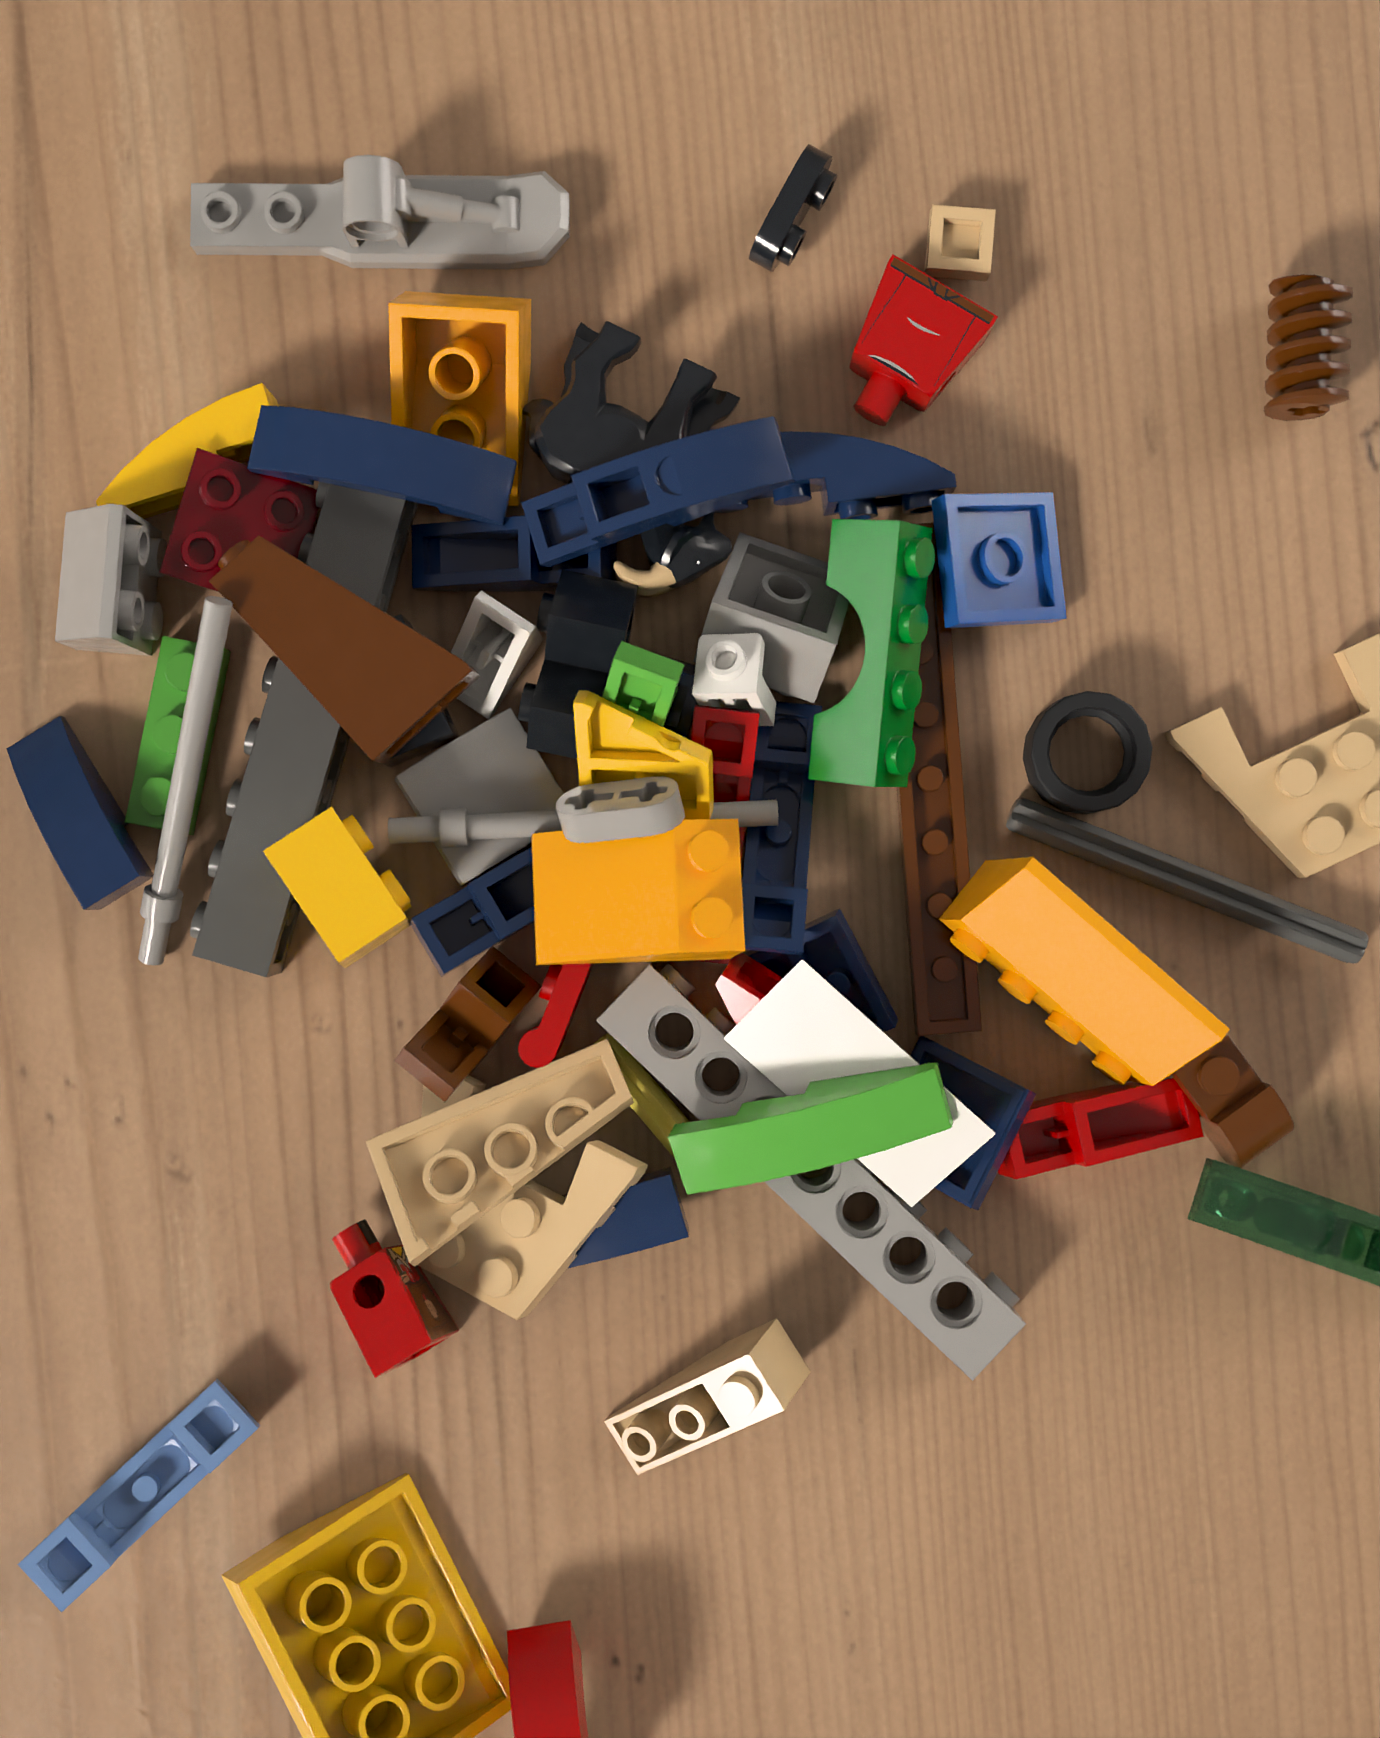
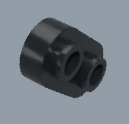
M810 144L806 146L755 238L749 255L750 261L770 272H773L780 262L787 266L791 265L806 236L807 231L800 227L810 207L818 211L822 209L836 182L837 174L829 171L832 156Z

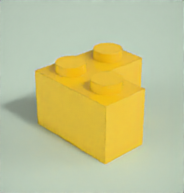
M330 807L263 850V852L341 966L347 968L409 927L407 917L403 912L412 906L410 904L411 900L390 869L378 876L364 855L374 846L355 817L350 815L341 821L334 809Z

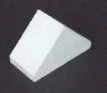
M482 590L473 600L451 653L471 665L480 675L457 699L485 718L490 719L544 639L536 626Z

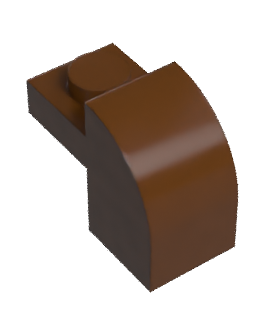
M492 946L457 983L440 1009L404 1046L394 1061L442 1101L446 1102L494 1048L542 986Z
M1228 1034L1220 1042L1171 1074L1199 1112L1203 1132L1225 1162L1236 1168L1241 1169L1294 1130L1293 1120L1272 1085L1262 1082Z

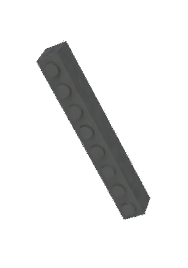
M319 482L316 493V507L321 509L315 533L308 532L305 535L299 550L298 560L387 613L418 503ZM274 655L269 659L262 679V692L268 694L261 718L255 717L251 721L245 736L244 753L250 755L244 778L243 780L239 778L235 780L228 795L226 814L232 816L226 840H219L216 843L210 857L208 875L214 877L208 902L202 901L198 905L190 928V936L197 939L192 956L266 978L282 973L301 907L263 850L330 808L350 740L348 733L288 667Z

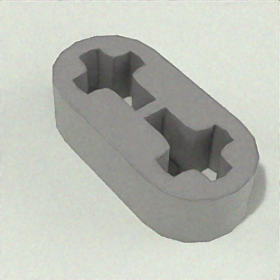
M664 776L583 785L567 791L556 802V811L564 837L568 841L575 843L658 835L674 829L685 818L678 784L672 778Z

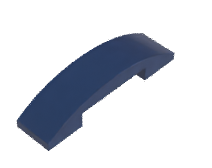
M261 405L247 469L250 472L314 485V481H320L437 507L440 513L504 526L517 462L511 458L479 447L402 426L325 411Z
M776 701L774 726H758L749 801L777 800L778 825L747 827L742 875L745 950L803 954L808 889L806 888L815 780L808 779L814 715L822 712V706Z

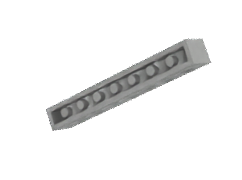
M650 962L596 1020L699 1120L736 1115L742 1103L787 1096L723 1039L735 1025L716 1007L706 1015L689 998L696 988L670 963L660 971ZM669 1013H680L686 1016L693 1026L691 1039L680 1047H670L662 1043L656 1033V1024L661 1017ZM720 1057L732 1060L739 1068V1077L736 1083L731 1088L723 1091L711 1089L702 1078V1071L705 1065L712 1059ZM858 1159L829 1166L824 1174L815 1178L795 1174L764 1181L972 1381L1026 1325L1013 1308L1020 1298L995 1273L991 1272L985 1279L981 1278L966 1263L974 1254L949 1229L945 1227L939 1235H936L920 1219L927 1209L919 1201L913 1207L908 1205L893 1190L890 1191ZM867 1192L876 1199V1207L873 1214L866 1220L858 1222L845 1218L842 1214V1209L846 1199L854 1193ZM903 1237H914L919 1239L922 1244L919 1257L908 1265H898L890 1261L889 1253L893 1244ZM961 1282L967 1285L966 1298L958 1307L945 1309L936 1304L939 1290L947 1283Z

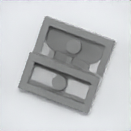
M511 708L446 744L394 779L417 817L439 816L440 809L467 808L468 814L556 810V802L564 794L538 751L526 748L527 733ZM531 837L470 840L469 847L442 848L441 841L433 843L462 887L514 857L520 850L531 845L532 841Z

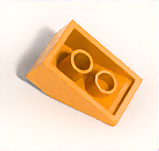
M405 291L388 303L391 424L459 441L516 460L517 466L508 505L518 506L521 495L527 418L522 412L523 407L528 403L531 367V299Z
M738 819L683 820L674 829L658 835L590 843L568 841L564 837L563 831L533 833L531 835L536 965L730 959L745 951Z

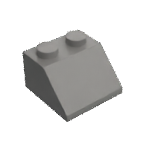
M740 532L712 599L702 635L760 634L765 642L762 676L768 688L774 689L779 694L797 697L815 703L837 645L849 600L835 589L826 585L827 562ZM696 651V654H695V657H694V661H693V662H696L697 651Z

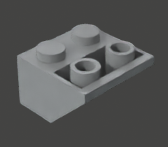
M106 504L66 512L55 634L56 642L76 650L152 656L153 640L160 638L163 628L162 606L159 602H156L158 577H164L165 575L159 573L167 549V542L165 539H162V531L124 505Z

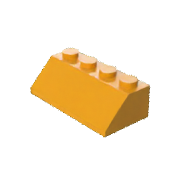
M1034 857L985 860L939 919L954 932L950 941L958 950L978 963H981L984 959L1002 973L998 982L1007 992L1026 1004H1029L1032 1000L1049 1014L1045 1023L1050 1029L1074 1045L1081 1041L1096 1054V1057L1092 1060L1093 1065L1105 1076L1120 1085H1124L1128 1080L1154 1086L1220 1042L1230 1030Z

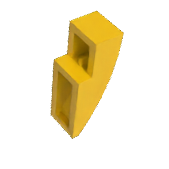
M263 383L225 396L185 417L147 445L116 475L97 498V506L106 504L124 505L143 519L178 509L196 449L200 448L240 463L249 461L261 405L279 406L276 398Z

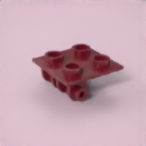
M197 448L159 573L219 592L209 580L221 570L218 567L221 557L240 541L249 540L252 542L258 535L298 559L302 541L308 532L312 533L319 510L316 507L317 489L291 480L250 472L246 464Z

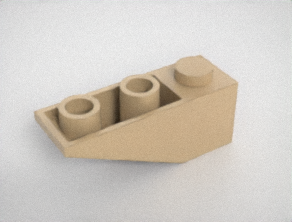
M775 1318L722 1344L611 1414L604 1422L633 1469L639 1475L784 1411L811 1372L782 1325Z

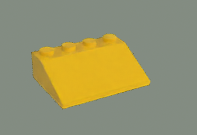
M407 1473L280 1537L221 1575L303 1738H474L511 1710L508 1670L410 1475Z

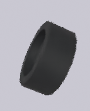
M1085 691L1063 697L1037 715L1025 736L1022 759L1028 781L1042 800L1063 812L1086 815L1119 807L1138 792L1150 771L1153 747L1147 725L1131 705L1112 694ZM1081 716L1097 717L1110 724L1120 736L1124 749L1122 767L1115 779L1105 787L1093 791L1077 790L1063 783L1053 771L1049 757L1051 740L1058 728L1068 720Z

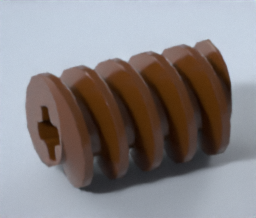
M1301 274L1274 279L1268 286L1270 294L1275 297L1268 305V316L1275 323L1267 330L1268 344L1274 348L1266 355L1267 369L1274 374L1270 375L1265 381L1266 394L1274 399L1264 406L1265 416L1283 421L1307 420L1324 416L1330 411L1331 405L1349 400V390L1330 385L1331 380L1349 375L1350 365L1332 361L1331 357L1334 354L1345 352L1351 348L1350 338L1332 335V330L1352 323V314L1344 310L1333 309V304L1351 299L1353 297V289L1347 285L1334 284V280L1318 275Z

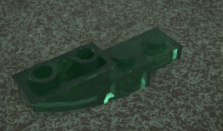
M1206 1158L1187 1218L1188 1220L1380 1288V1216L1289 1184Z

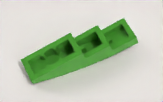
M935 1062L811 1081L804 1094L742 1103L737 1114L733 1116L675 1124L668 1135V1139L686 1194L688 1195L759 1183L825 1168L886 1151L951 1129L953 1118L938 1065Z

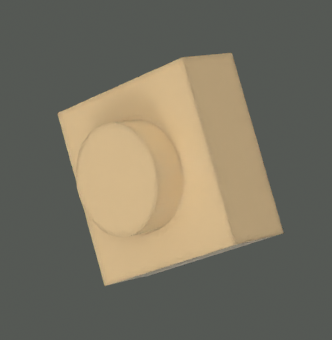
M932 205L929 213L924 273L931 277L987 281L991 273L996 210Z

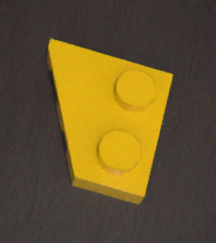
M587 690L578 691L573 702L579 786L664 776L672 778L678 784L685 813L683 820L711 819L714 809L712 750Z

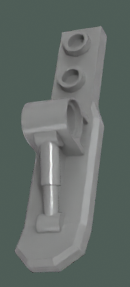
M358 155L344 161L343 178L328 184L191 183L190 246L197 255L324 256L351 268L516 269L545 265L570 237L569 193L545 171L510 176L405 175L401 165L390 158L375 155Z

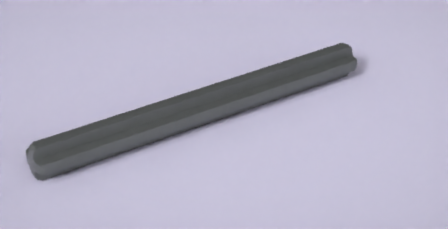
M1026 798L1017 799L1008 815L1006 827L1012 832L1343 962L1358 963L1367 948L1369 937L1362 930Z

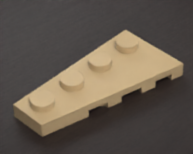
M608 1039L366 1141L410 1264L414 1267L634 1103Z

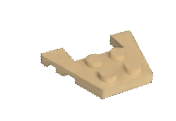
M1380 632L1334 653L1360 709V714L1252 765H1249L1222 707L1207 712L1164 733L1171 746L1177 752L1181 751L1201 771L1200 776L1215 792L1220 791L1244 817L1242 820L1297 878H1307L1380 843Z
M468 1075L446 1102L442 1101L423 1085L421 1117L484 1091L486 1084ZM600 1140L587 1142L567 1197L530 1180L420 1262L418 1266L516 1320L526 1317L577 1257L576 1252L596 1228L601 1227L614 1212V1205L630 1186L636 1185L645 1174L648 1164Z

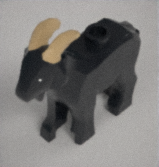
M609 321L605 322L600 333L593 331L581 322L576 329L573 344L564 364L565 385L561 398L555 403L547 399L532 400L523 407L522 414L531 419L528 431L530 448L543 462L553 478L565 484H570L573 482L571 475L641 450L711 430L714 425L727 419L734 412L740 402V397L727 391L712 388L717 379L716 373L688 359H683L676 379L663 405L649 422L621 405L607 403L606 378L615 365L630 359L638 351L641 345V337ZM715 512L704 515L696 527L684 525V523L677 526L666 523L640 533L650 570H635L620 561H615L613 565L615 570L614 576L619 582L638 585L637 596L655 597L693 582L725 561L732 552L731 540L716 530L714 526Z

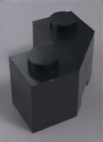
M562 569L555 595L543 594L536 627L538 631L547 633L544 662L537 684L526 682L518 714V720L528 722L526 748L577 759L574 699L579 690H587L603 697L621 641L630 643L638 585Z

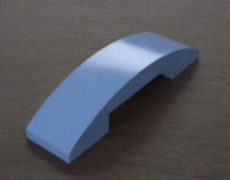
M216 1379L18 1563V1566L62 1613L108 1570L119 1556L208 1473L210 1474L260 1427V1424L229 1390Z

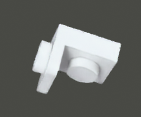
M705 634L699 638L692 691L699 705L760 712L758 726H774L776 701L762 676L765 642L760 634Z

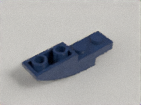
M774 416L691 435L603 463L571 475L573 482L521 503L540 565L551 567L666 523L677 526L795 482V478L777 420Z
M788 431L780 433L795 482L717 510L715 513L741 511L749 507L748 500L773 497L775 505L800 504L811 500L812 492L821 491L824 516L839 514L840 519L870 520L878 516L877 509L901 506L903 514L918 515L933 512L931 500L944 494H952L957 485L954 473L926 458L895 446L860 437L832 433Z

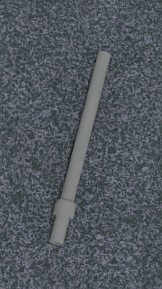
M207 596L204 601L152 884L144 887L140 914L145 918L138 959L147 965H160L164 962L171 923L179 919L183 900V892L178 889L233 605L230 600L217 596Z
M777 800L714 803L711 819H738L739 827L778 825ZM467 808L440 809L439 816L388 819L390 844L441 841L442 848L469 847L470 840L531 837L533 833L562 831L556 810L468 814Z

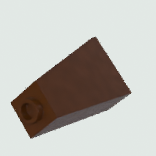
M259 535L252 542L243 540L231 547L218 562V567L221 570L209 580L225 599L233 603L232 607L374 762L385 764L480 677L477 671L461 658Z

